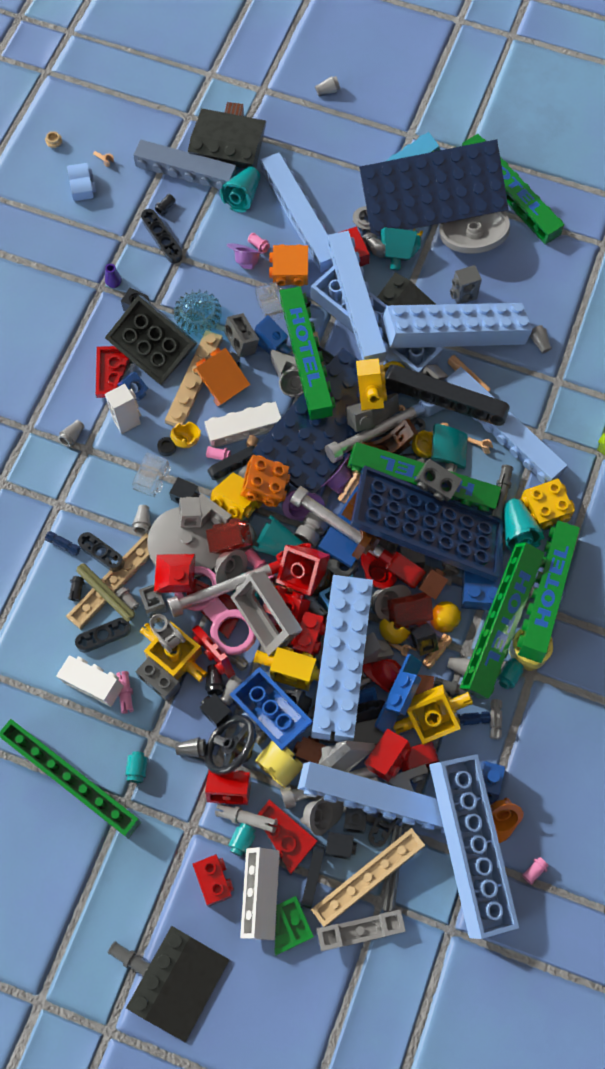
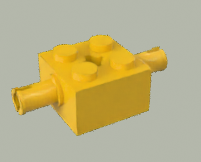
M378 358L356 361L361 410L384 408L387 394L383 365H379Z
M170 622L178 629L186 641L184 643L181 642L172 649L174 652L177 651L175 654H169L152 633L150 624L146 623L144 625L146 628L142 627L140 633L151 641L144 650L146 658L150 657L176 680L185 672L192 675L199 683L203 680L202 676L204 678L207 676L208 672L195 663L196 659L202 654L199 644Z
M277 647L276 653L270 656L265 652L256 651L253 662L269 666L270 677L273 681L308 692L313 680L319 681L320 669H317L316 658H313L314 656L309 653L303 652L299 654L289 647Z
M443 684L413 697L407 710L409 717L396 721L393 726L394 730L399 735L414 728L422 744L461 729L456 710L472 705V698L469 692H466L451 699Z

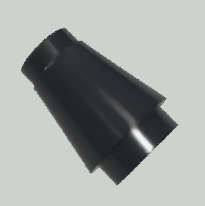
M211 664L207 667L208 674L206 676L205 690L211 696L214 693L221 695L225 688L223 678L216 669L215 664Z

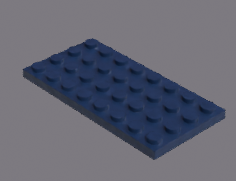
M497 139L359 167L370 232L376 236H381V229L384 227L412 230L509 210Z
M344 348L326 366L327 377L325 379L326 382H330L331 393L329 394L330 397H334L336 407L333 408V416L311 420L303 392L252 451L256 456L260 455L268 460L281 462L283 465L289 466V482L297 489L302 486L309 493L316 494L352 451L344 453L343 459L333 463L325 452V446L332 442L339 444L362 432H356L347 423L346 407L361 403L356 365V361L359 360ZM386 388L387 395L393 393H397L399 395V392Z
M364 465L360 474L351 527L488 580L497 581L500 570L504 520L451 499L447 502L439 501L430 491H423L416 485Z

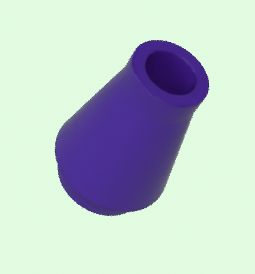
M107 264L105 267V283L111 288H117L122 282V277L114 264Z

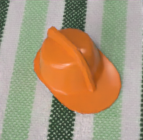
M508 798L498 800L490 806L499 843L507 840L523 819L524 813L522 808L511 803Z

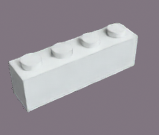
M266 402L258 407H248L243 411L230 412L226 416L213 417L204 422L210 445L216 448L248 439L250 435L259 436L266 434L281 419L276 402Z
M260 847L246 849L240 938L254 940L275 939L279 850Z

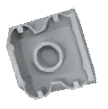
M344 741L336 743L335 746L321 748L322 755L319 764L348 773L373 751L375 744Z

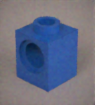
M134 371L117 385L125 384L129 390L131 389V384L135 383L138 387L135 395L137 401H140L147 395L145 391L149 388Z

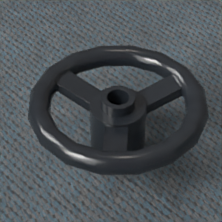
M238 714L228 717L212 732L206 744L204 755L205 764L210 772L220 776L229 774L250 760L255 743L256 730L255 724L248 716ZM233 724H245L237 736L231 735L227 738L220 736L225 729ZM215 744L222 746V751L226 754L222 767L216 766L213 762Z

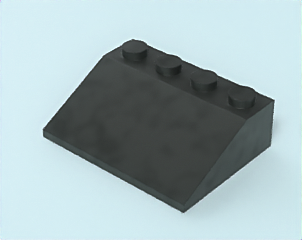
M201 108L191 134L188 152L233 164L239 168H256L266 120Z
M140 295L136 297L105 337L106 340L160 385L197 345V342Z
M171 925L126 1009L186 1042L230 959Z

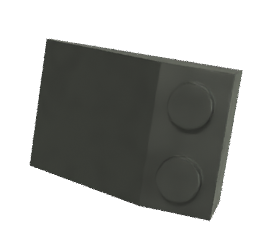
M396 272L377 296L386 305H437L412 281Z

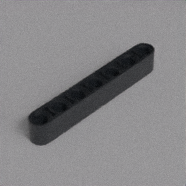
M390 365L385 374V387L390 390L493 425L501 426L506 421L510 406L504 401L398 365Z

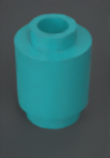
M514 658L506 661L500 675L497 677L498 684L505 689L514 688L524 672V666Z
M134 751L132 755H128L125 772L127 782L143 783V778H146L148 757L144 756L145 753Z
M243 823L236 827L228 844L231 848L230 852L240 857L243 854L246 855V849L251 847L255 839L256 829Z

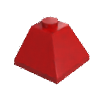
M285 545L276 582L311 596L326 573L330 555L313 548Z
M157 555L154 592H193L196 555Z

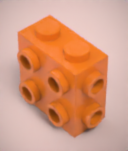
M273 245V252L269 253V263H273V267H269V278H273V285H308V245Z
M253 455L247 464L240 496L246 497L250 501L264 503L269 507H277L281 501L285 500L287 491L284 489L290 479V474H288L289 466L283 465L281 462L268 460L260 455Z

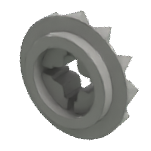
M366 206L360 207L353 214V223H355L357 228H361L362 231L364 229L370 231L369 222L367 223L364 220V215L368 219Z

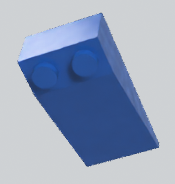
M358 485L348 498L340 513L338 514V517H340L350 525L351 521L341 514L343 513L345 507L347 506L348 502L351 500L353 495L357 492ZM331 526L319 544L318 549L350 568L357 560L352 554L358 544Z
M503 539L499 578L496 582L462 570L461 608L490 611L504 575Z
M261 667L257 668L230 693V696L282 751L313 723Z

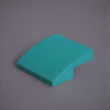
M435 423L433 426L431 460L453 463L454 466L457 465V468L465 469L467 434L458 429Z

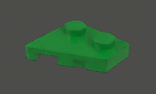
M296 896L276 905L275 955H279L314 938Z

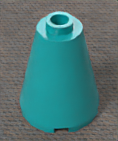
M247 167L223 184L220 189V197L224 204L227 203L231 206L229 209L240 213L247 211L251 207L261 178L259 171L254 167Z
M515 498L508 500L504 505L505 539L508 550L513 552L515 544L524 542L536 548L541 545L540 541L545 538L543 531L521 500Z
M270 515V524L265 523L256 540L259 544L258 546L254 545L252 549L276 556L284 551L285 545L297 546L303 544V542L275 517Z

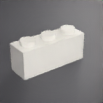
M123 384L105 394L112 419L121 434L141 424L139 405L135 400L137 398L132 389L128 390L127 386Z
M69 656L56 675L64 684L110 707L124 687L118 681L120 678L111 672L106 674L102 668L95 664L93 666L88 665V662L79 656L77 659Z

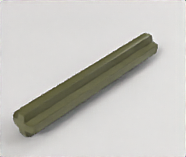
M85 563L77 567V573L126 621L129 622L135 617V612Z

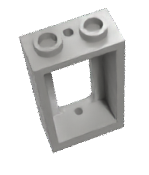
M265 571L259 573L252 572L245 577L244 583L235 588L236 592L231 596V599L267 655L270 656L276 653L277 647H286L303 629ZM256 590L283 630L280 634L255 597Z

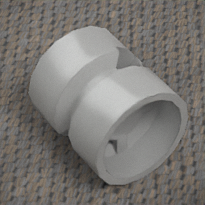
M309 512L303 520V525L298 527L294 535L303 543H310L312 548H315L320 541V536L324 535L329 524L314 513Z

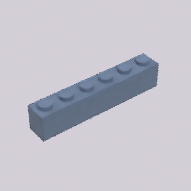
M140 140L133 154L135 166L141 169L152 170L156 173H163L188 182L217 188L218 190L222 188L224 183L236 176V165L145 140Z

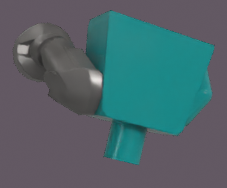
M384 227L381 229V241L373 233H366L362 236L367 250L372 251L373 255L391 259L390 269L400 270L401 260H410L420 249L423 231L420 230L418 234L415 229L411 231Z

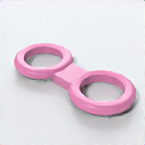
M195 566L194 575H204L210 579L212 586L216 585V574L206 567ZM182 592L174 593L178 599L184 597ZM218 597L187 608L192 611L202 610L212 622L210 629L211 640L213 644H217L222 653L231 656L240 655L248 651L255 643L256 636L250 627L248 638L239 646H226L220 641L218 631L224 621L229 618H239L244 622L246 620L238 609L228 610Z

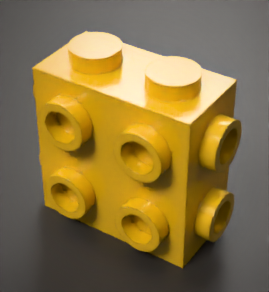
M233 472L212 490L210 500L230 513L233 519L241 523L246 517L249 518L256 508L259 509L263 503L250 501L246 497L240 496L244 478Z
M559 478L524 490L520 498L543 530L551 528L558 520L565 523L570 521L575 512L574 503L572 500H569L564 484H561Z

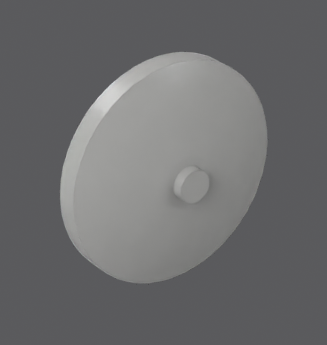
M504 211L440 224L442 242L454 251L470 254L482 253L498 247L507 239L510 231L509 218Z
M179 507L168 510L160 515L151 526L148 534V552L155 566L157 555L195 554V566L206 567L213 571L218 557L224 553L225 539L220 531V526H216L210 519L202 528H181ZM200 574L194 575V579L204 577V575Z

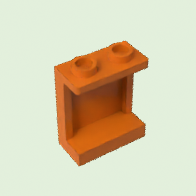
M217 348L210 353L211 358L208 360L205 358L195 363L197 367L193 369L194 372L199 374L215 398L213 401L216 406L223 404L250 385L227 348L223 350Z

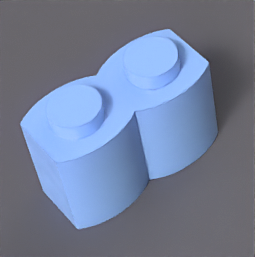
M87 163L67 166L73 200L79 201L94 198L93 193L96 192L95 183L91 182V179L94 178L92 168H88Z

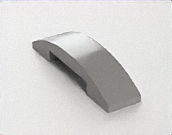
M401 910L317 928L321 951L406 932Z

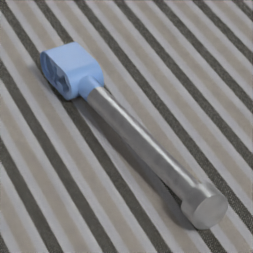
M420 400V403L384 420L373 428L366 429L339 444L332 442L326 445L325 452L330 461L335 463L343 459V454L352 450L356 442H368L397 427L404 419L411 420L419 415L429 417L445 408Z

